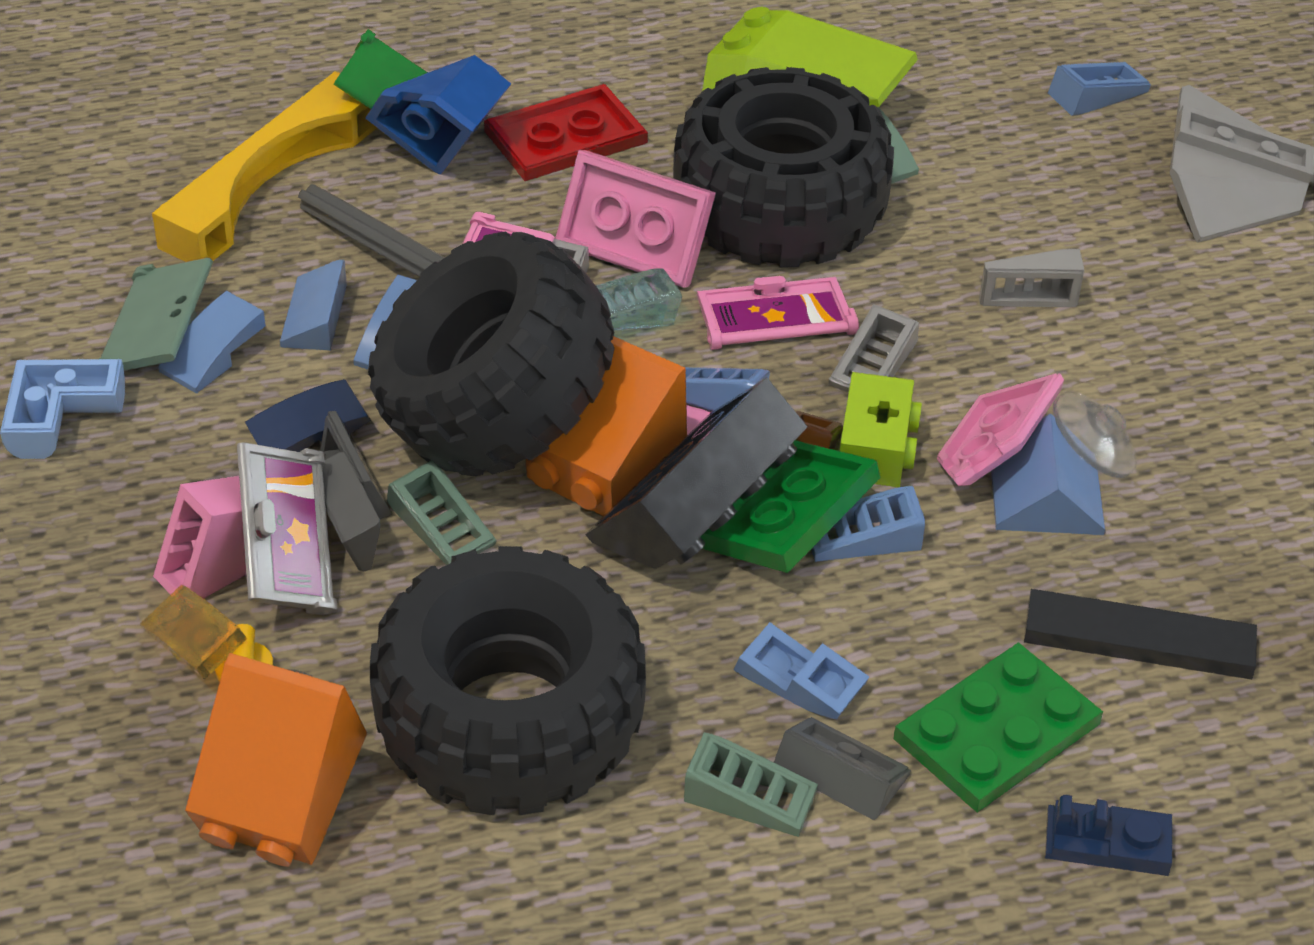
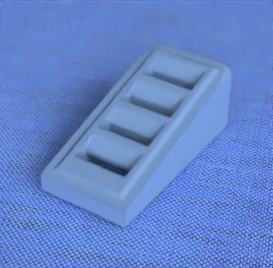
M1126 62L1067 64L1057 66L1048 94L1073 116L1147 93L1151 84Z
M685 367L686 404L714 411L766 377L769 379L770 371L763 369Z
M898 487L860 498L833 526L838 538L829 540L826 533L811 549L814 560L817 562L921 550L925 519L914 487ZM880 522L879 526L873 527L872 523ZM857 525L859 532L851 534L849 526Z

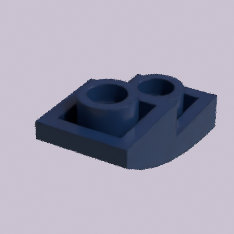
M343 379L311 388L287 398L245 421V424L258 445L300 452L319 440L322 443L325 419L329 411H336L350 434L370 422L371 419L347 381Z

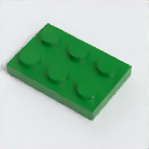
M795 440L793 444L797 447V451L779 467L772 469L769 466L763 472L768 479L767 482L747 499L742 500L739 497L732 504L737 510L736 514L717 530L711 532L708 528L702 534L701 538L706 543L702 549L788 573L881 478L877 460Z
M1018 642L897 724L893 739L978 813L1100 725L1103 711Z

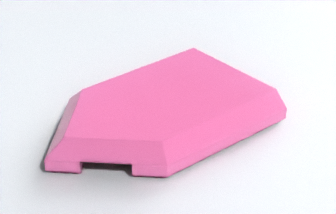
M1055 373L986 393L976 399L937 457L941 466L958 486L973 484L1022 450L1060 393L1064 382L1062 375Z

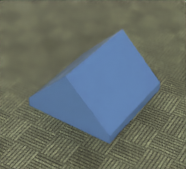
M1050 413L1042 418L1021 451L991 471L996 530L1104 535L1105 525L1096 454Z

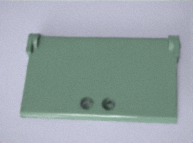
M203 258L155 268L153 263L137 267L132 275L133 284L99 359H122L124 371L174 361L188 325L197 317L195 307L213 265V260Z

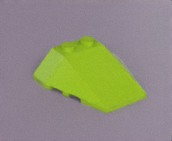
M755 7L746 11L737 24L723 36L722 40L708 54L702 91L707 88L714 89L717 81L735 74L739 76L747 74L750 69L768 67L769 70H785L786 67L804 68L805 72L818 75L825 73L839 78L845 86H854L869 97V106L875 105L880 107L918 59L914 51L788 10H769L767 7Z

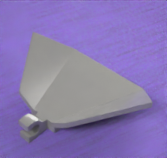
M1187 85L1183 86L1179 93L1170 176L1195 241L1202 242L1299 215L1310 182L1314 183V147L1270 133L1201 91Z

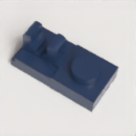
M1062 795L1059 800H1056L1055 805H1048L1045 859L1169 876L1172 866V814L1111 806L1110 808L1107 801L1097 799L1095 805L1072 802V795Z

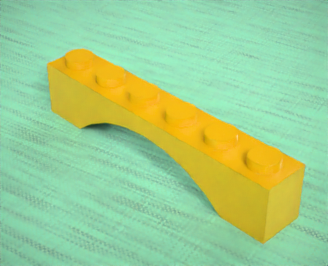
M337 71L333 72L152 212L157 248L185 262L203 258H210L214 261L234 245V230L240 211L250 196L262 184L285 168L307 158L356 146L377 129L375 125L366 119L371 109L333 85L340 75Z

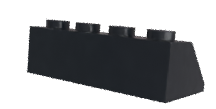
M766 377L705 417L585 535L593 544L653 569H657L673 559H676L679 564H683L704 547L706 543L701 536L708 528L713 532L736 514L737 510L732 504L739 497L742 500L747 499L767 482L768 479L763 472L769 466L772 469L779 467L797 451V447L793 442L808 426Z

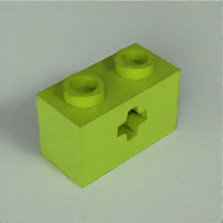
M852 372L840 451L877 460L881 478L875 484L900 487L902 469L913 470L917 446V438L907 437V432L918 433L922 402L912 401L914 380Z

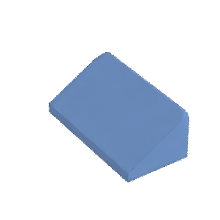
M344 260L333 261L297 277L280 339V347L331 351L347 286Z

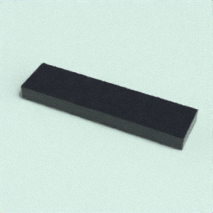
M1031 589L1024 643L1252 680L1256 669L1257 625Z

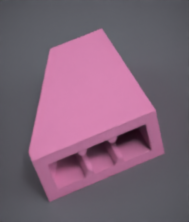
M239 476L180 484L153 577L184 609L246 575ZM256 530L257 535L262 538L260 531Z

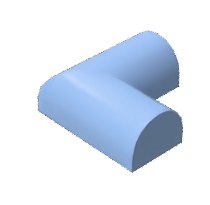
M122 359L17 360L0 430L2 443L6 450L20 459H45L56 450L63 413H121L125 398V376Z

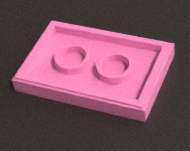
M578 150L555 239L586 246L589 249V255L684 288L689 287L716 192L587 150Z

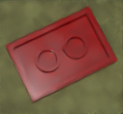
M606 84L484 120L485 133L524 181L575 166L578 150H587L602 156H608L648 143V132Z

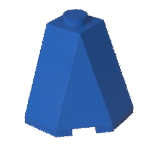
M473 55L385 89L366 116V119L432 171L441 175L492 111L511 83L501 76L494 67Z

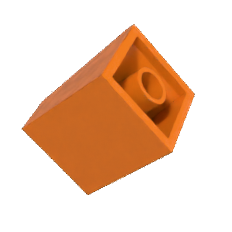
M615 336L611 340L615 348L610 370L604 372L602 377L604 384L594 403L587 405L579 416L581 420L567 435L563 433L548 445L550 449L533 460L525 459L527 477L537 486L543 489H550L577 503L582 508L592 510L602 516H605L687 436L686 368Z
M229 653L224 664L185 809L186 813L200 830L198 835L203 840L225 849H233L236 842L257 848L255 853L259 857L279 866L289 867L293 859L310 865L313 864L367 735V731L345 687Z

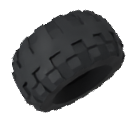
M768 67L750 69L747 74L739 76L733 74L717 81L714 89L707 88L703 90L693 100L692 106L685 112L684 124H679L677 128L674 146L673 179L716 192L704 234L708 237L709 246L723 254L731 252L739 255L743 262L761 265V262L778 263L779 268L800 267V263L815 261L816 264L834 260L837 253L842 250L851 252L863 243L865 236L873 231L877 220H882L890 196L894 147L891 146V132L879 108L875 105L869 106V97L854 86L847 87L841 83L839 78L825 73L818 75L805 72L804 68L786 67L785 70H769Z
M505 231L484 235L482 240L477 242L467 241L452 249L451 254L441 261H434L419 274L421 277L408 290L405 289L394 302L393 310L386 321H382L374 340L376 347L375 351L370 352L368 375L371 378L370 389L377 400L375 406L381 418L403 441L427 462L432 460L444 471L458 472L461 475L477 477L483 475L486 470L493 475L514 469L517 463L525 459L533 460L550 449L548 445L563 433L567 435L581 420L579 416L587 405L594 403L604 384L602 377L606 370H610L615 348L611 343L615 332L610 319L611 313L608 303L590 277L562 248L559 249L549 240L536 238L534 235L524 232H513L510 235Z
M498 546V551L477 554L476 550L452 556L450 564L439 569L436 566H430L413 578L412 585L406 589V592L399 593L378 624L377 643L371 644L370 689L377 732L382 733L386 752L400 770H404L410 779L417 778L420 787L426 789L428 794L446 804H449L454 798L465 802V806L469 807L470 812L493 816L496 809H519V816L544 812V806H547V803L561 798L568 804L588 793L589 788L595 785L596 776L606 779L611 771L628 754L632 734L639 733L646 692L645 645L640 641L639 623L629 606L625 605L620 594L614 593V590L607 585L605 578L588 566H583L579 569L569 564L568 556L544 550L542 554L525 552L522 546ZM502 672L531 674L548 681L556 687L546 693L517 700L486 699L462 691L469 684L482 677Z

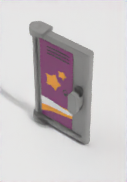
M244 442L238 443L237 454L248 601L306 608V613L316 615H328L338 612L337 599L333 598L322 467L325 465L324 452L307 448L296 452ZM256 530L260 531L262 538L257 535Z

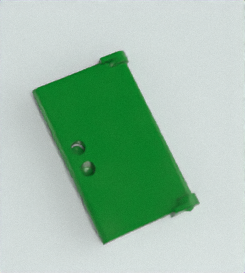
M368 29L366 33L361 35V40L355 48L356 52L333 85L369 109H372L385 89L428 72L375 37L376 34Z

